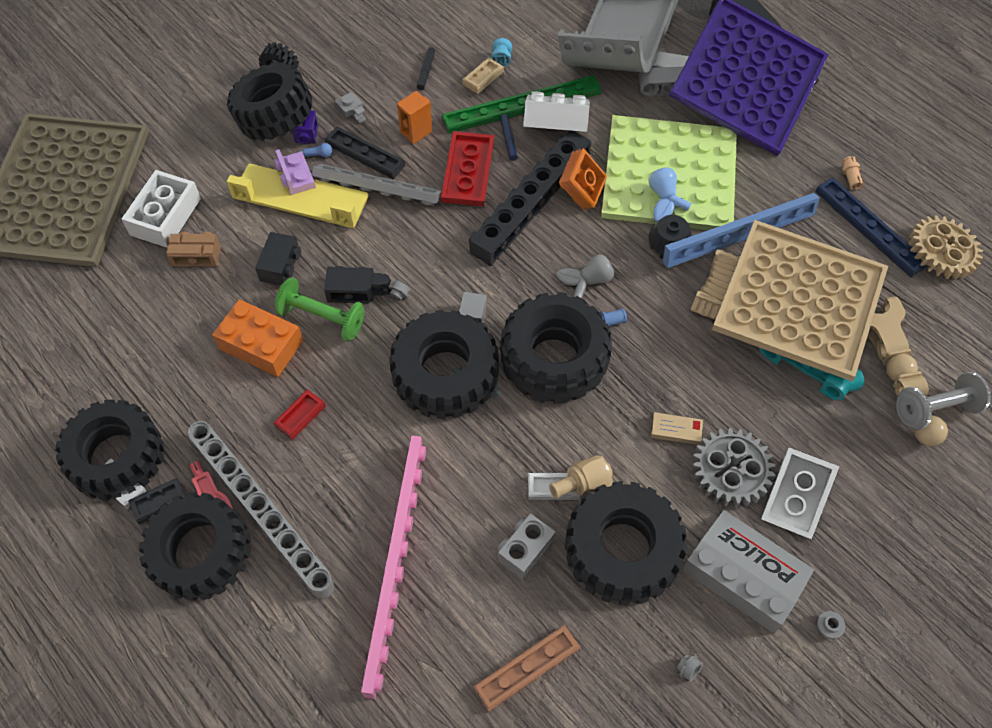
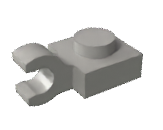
M353 92L335 100L336 107L346 118L353 116L359 124L366 121V118L363 116V113H365L363 103Z

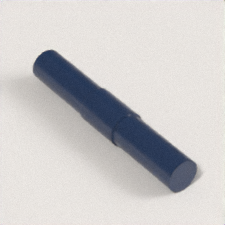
M502 115L500 120L509 160L515 161L518 157L508 115Z

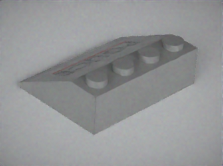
M723 510L693 551L682 571L774 634L782 626L796 604L814 569Z

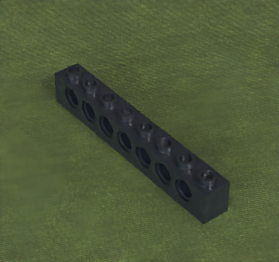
M571 130L565 136L562 135L555 147L547 151L545 158L535 164L533 171L523 177L516 189L511 190L504 203H500L497 206L494 214L484 220L482 227L477 232L475 231L471 234L469 238L470 254L492 266L561 188L559 181L572 152L579 151V149L582 151L584 148L590 155L591 140Z

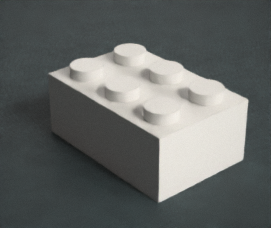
M532 92L531 95H527L525 100L523 126L587 132L590 102L586 99V96L573 95V98H565L564 94L553 93L551 97L544 96L543 92Z
M155 170L122 217L129 235L168 248L170 234H178L201 199L195 182Z

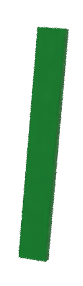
M592 75L444 113L441 116L447 133L450 134L453 131L458 132L500 121L502 115H508V118L523 115L525 113V100L527 95H531L532 92H543L544 96L551 97L553 93L564 94L565 98H573V95H582L588 98L601 94L602 89L596 77Z

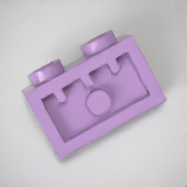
M280 149L275 150L277 159H274L277 172L282 171L280 175L284 188L288 187L291 195L316 188L302 151L282 157Z

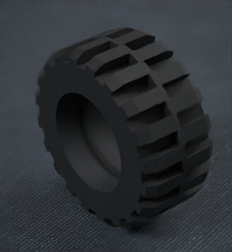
M270 63L268 66L263 65L259 69L249 71L250 73L243 75L240 81L236 82L233 85V89H230L228 93V110L239 129L247 137L259 141H264L265 139L272 140L277 136L282 137L286 135L285 133L295 130L296 126L301 125L304 122V118L308 117L313 103L312 95L299 70L285 63Z
M114 399L104 400L102 404L95 402L90 404V408L79 410L75 418L71 417L66 422L68 426L66 429L62 428L58 436L61 441L56 443L55 450L58 453L56 455L57 464L61 467L60 470L65 477L87 497L92 499L98 497L103 501H108L110 497H113L117 500V497H122L121 491L127 490L130 494L136 490L134 485L137 483L145 487L150 482L149 477L151 475L155 476L159 469L156 465L161 464L163 460V454L161 453L164 450L163 441L151 418L136 404H129L125 400H118L116 403ZM116 435L131 436L129 447L120 458L105 465L91 464L93 452L101 442Z
M196 492L187 493L186 498L179 495L172 498L171 504L168 505L165 502L159 507L161 511L157 515L152 514L148 519L151 523L148 528L144 527L141 536L145 537L144 542L139 543V551L144 554L140 557V563L146 569V576L155 582L154 585L169 594L188 601H196L198 597L202 600L210 599L213 592L218 595L225 592L226 588L224 586L228 583L233 585L238 580L235 577L238 571H244L246 564L243 563L244 558H249L250 549L246 546V544L251 542L250 534L245 531L247 526L239 517L240 515L220 498H214L211 494L202 493L199 496ZM197 526H213L216 533V542L210 556L202 564L194 568H179L176 561V551L182 537Z

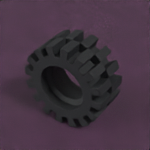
M276 42L269 43L258 60L260 61L259 66H268L270 63H285L296 69L298 68L299 61L297 60V55H293V50L289 51L288 46L282 47V43L277 45Z

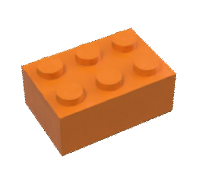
M240 299L212 334L219 350L276 377H279L303 343L299 326Z

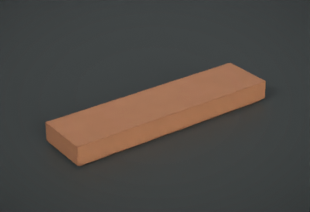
M563 625L473 686V689L488 712H490L579 651L580 646L566 626Z

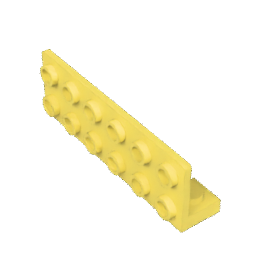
M248 164L242 177L230 175L227 180L231 196L234 199L353 229L369 197L367 192L315 179L316 188L291 195L288 187L284 188L280 179L282 171L277 172L275 169L254 164Z

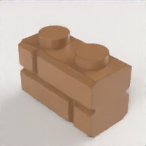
M188 232L170 234L167 257L171 266H218L221 246L217 235L211 232H202L201 234H190Z

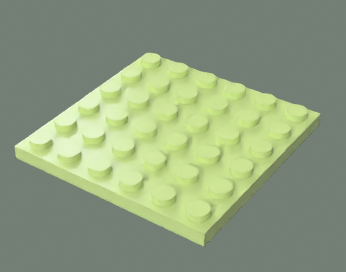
M613 115L601 218L656 224L654 208L660 198L650 188L648 180L654 171L668 167L673 169L677 175L676 196L692 203L688 211L674 205L672 215L684 218L692 229L710 230L733 222L737 133L720 126Z

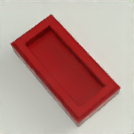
M307 389L273 424L278 430L293 440L326 407V404Z

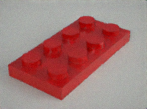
M453 131L441 203L484 207L494 147V135Z

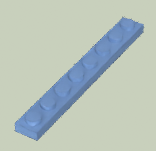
M812 193L665 245L663 264L670 268L717 251V249L747 240L754 220L780 228L811 217L816 213L820 197Z

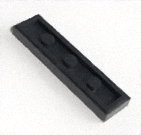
M338 126L324 139L325 143L331 145L333 149L392 179L406 166L405 160Z

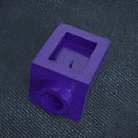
M310 110V114L304 119L302 126H296V129L292 131L295 143L316 144L318 132L316 111Z

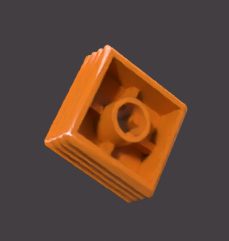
M583 148L582 151L579 149V151L572 152L559 184L583 210L585 208L591 209L592 207L595 208L607 175Z

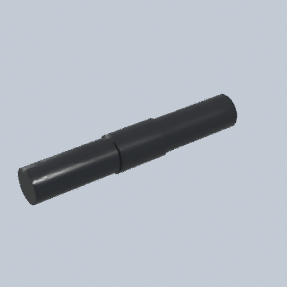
M433 47L428 48L417 83V89L424 90L435 54Z

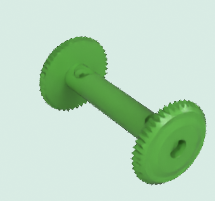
M291 277L282 283L275 298V310L279 316L284 317L290 312L292 307H296L343 325L341 331L343 341L348 342L356 337L365 315L362 303H354L347 313L298 294L299 282L296 278Z

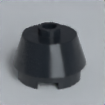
M677 215L662 217L649 232L650 248L659 253L660 258L663 259L665 245L692 236L688 222Z

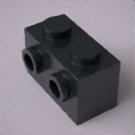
M274 232L269 233L255 267L259 281L282 285L285 280L293 276L294 263L301 255V247L298 246L295 236Z

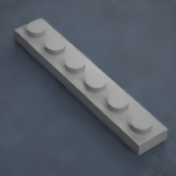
M319 164L313 167L312 176L319 177V180L323 182H332L333 180L339 182L341 186L351 187L355 185L359 186L360 190H377L385 196L400 195V198L403 200L411 201L417 199L421 200V203L425 205H434V203L436 204L441 200V190Z

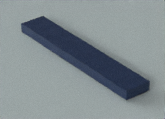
M833 177L817 187L815 192L910 278L927 267V265H920L921 259L914 258L917 253L910 251L912 247Z

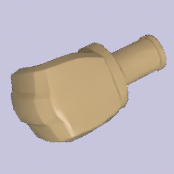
M594 455L574 462L572 467L568 468V477L550 483L549 489L555 499L572 491L582 496L587 492H595L596 487L603 484L607 487L612 486L613 471L603 456Z

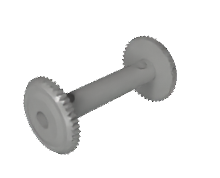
M965 372L958 376L955 390L926 397L918 388L906 387L898 394L896 401L897 413L907 427L921 430L926 428L929 422H931V411L960 404L963 410L965 409L970 413H982L990 404V388L986 380L974 372Z

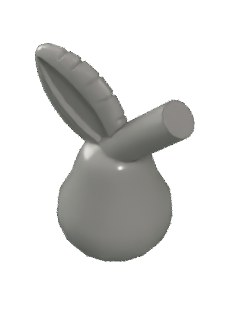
M601 254L592 257L581 272L577 269L566 268L557 271L556 276L563 284L569 286L577 285L573 298L576 296L582 298L587 285L611 281L614 277V270L607 257Z

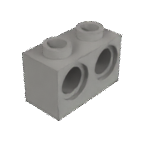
M531 513L526 519L521 518L513 530L515 533L510 539L506 537L497 549L499 551L498 562L522 580L554 542L556 531ZM534 531L539 534V537L530 539L526 534ZM520 551L524 556L520 559H514L510 556V553Z

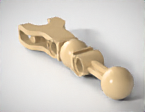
M888 297L882 305L881 310L883 314L874 313L867 338L872 342L883 365L886 366L887 375L891 380L895 381L893 387L897 397L900 391L906 387L918 388L927 397L929 393L927 381L922 376L921 371H918L916 360L910 356L911 349H909L908 341L900 325L905 317V309L898 297ZM932 415L931 422H929L926 428L914 430L915 437L926 446H937L943 443L948 434V427L943 419Z

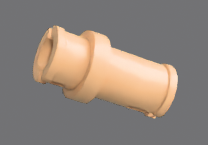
M848 156L841 161L843 165L842 171L847 176L850 190H859L864 186L859 172L860 165L856 162L854 156H852V159L851 156Z

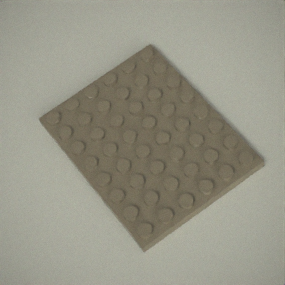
M26 113L0 167V257L98 267L149 133L147 125Z

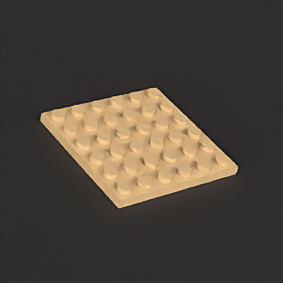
M754 220L712 330L853 381L888 266Z

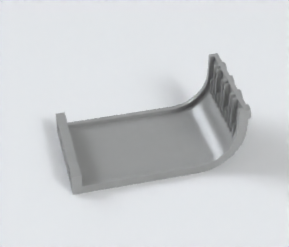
M599 0L585 33L584 31L581 34H578V31L575 34L564 33V30L559 31L558 41L564 63L567 66L648 73L655 63L678 0Z

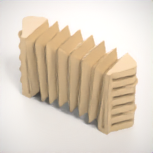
M717 249L711 264L709 277L705 285L697 292L691 311L716 320L740 256H734L732 253Z

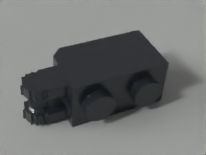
M327 267L324 286L326 300L328 303L360 302L368 304L373 300L374 295L390 294L391 289L388 286L391 279L385 273H374L373 268Z

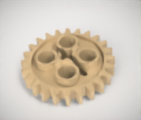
M937 215L933 219L929 216L925 220L921 219L909 235L911 240L908 244L913 246L910 251L917 253L914 258L922 260L921 266L928 265L929 272L934 269L937 276L944 273L946 279L951 275L955 280L959 276L963 279L967 275L970 276L980 266V261L983 259L981 256L983 250L978 248L981 243L974 241L977 236L969 235L970 229L964 230L962 228L963 224L956 225L954 219L948 222L945 216L941 220Z

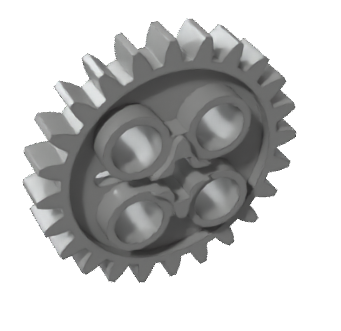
M732 428L728 429L727 434L722 429H719L717 436L710 432L708 439L703 437L700 445H697L695 449L697 454H694L692 457V461L695 463H693L691 470L697 471L693 479L701 480L698 486L699 489L705 487L708 489L705 494L706 497L712 493L715 495V503L722 498L724 499V506H727L729 501H733L735 508H737L740 501H742L747 507L750 499L757 503L760 496L764 497L768 492L766 489L769 490L773 483L771 481L774 479L775 473L771 471L774 470L775 464L768 462L771 461L773 455L765 454L768 446L760 447V438L755 441L751 440L752 433L747 434L745 437L742 436V429H739L737 434L733 433ZM731 449H736L741 454H736ZM710 460L718 461L720 466L714 465ZM746 469L753 470L756 475L748 473ZM725 480L732 481L735 486L728 485Z

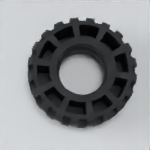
M444 310L435 311L436 313H425L420 315V318L411 320L406 324L405 329H401L398 332L396 341L392 343L390 349L391 357L389 358L391 376L398 396L401 400H406L407 406L412 410L416 411L418 409L421 415L427 417L434 415L437 416V419H446L447 416L457 418L467 411L468 413L475 411L479 403L484 404L489 399V392L494 391L499 374V352L496 347L495 338L491 333H488V328L483 323H477L474 317L468 314L466 316L462 315L458 311L444 312ZM442 352L457 354L467 362L461 371L450 376H436L427 372L422 367L429 357Z
M618 481L613 482L612 486L609 487L603 484L596 487L594 494L588 492L583 496L581 504L576 505L573 509L565 538L566 559L568 566L574 570L573 576L578 583L584 582L586 584L585 590L591 595L596 592L602 596L601 600L610 603L611 599L619 601V605L629 606L630 601L643 604L650 597L657 598L660 596L665 588L670 587L675 580L686 555L687 544L684 540L687 533L685 526L680 525L682 518L679 512L670 507L671 502L665 496L661 498L657 495L655 489L640 487V483L631 482L629 485ZM616 524H626L635 527L648 541L650 548L648 555L636 562H624L613 558L601 544L600 537L603 530Z

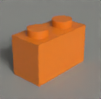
M417 91L397 103L400 133L412 144L432 132L431 103L427 97L422 96Z

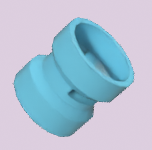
M505 38L496 39L493 42L491 59L506 67L511 61L512 43Z

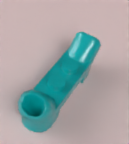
M759 348L761 354L776 365L783 359L822 383L823 385L819 392L833 400H843L848 392L859 391L863 387L864 376L859 369H857L853 381H849Z

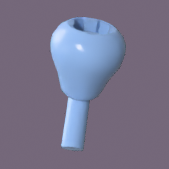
M668 167L661 168L649 176V186L660 198L654 208L655 222H658L664 216L672 215L674 205L686 211L689 210L692 203L676 196L677 175L673 169Z

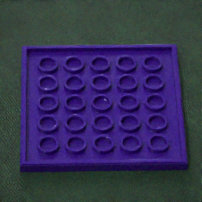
M718 0L668 96L778 156L829 54L732 0Z

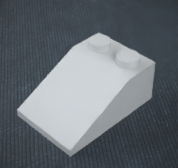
M787 448L761 519L812 539L839 466L792 448Z

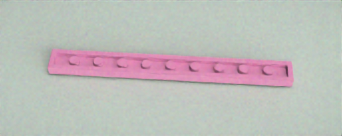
M411 436L361 690L363 697L368 699H375L376 692H381L384 675L380 674L382 663H387L389 646H385L387 636H391L393 632L394 619L390 618L392 609H397L399 593L396 592L397 582L401 583L403 579L404 567L400 565L402 557H406L409 542L405 541L407 532L411 533L413 517H410L411 508H416L418 493H414L416 484L420 485L422 469H419L420 461H425L426 446L422 445V437Z

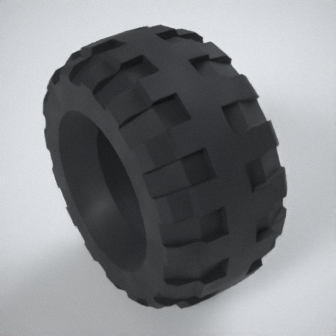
M548 292L538 294L536 299L532 300L529 298L518 305V309H515L513 313L511 312L506 319L500 342L501 362L504 366V372L508 379L515 383L519 391L525 395L528 393L533 395L535 400L544 402L545 399L554 400V404L565 403L567 399L577 400L584 397L587 391L594 390L606 374L611 358V332L608 324L602 319V314L594 306H587V302L578 296L572 298L567 296V293L557 292V295H548ZM560 340L571 345L577 355L569 361L553 363L540 358L533 349L543 341Z

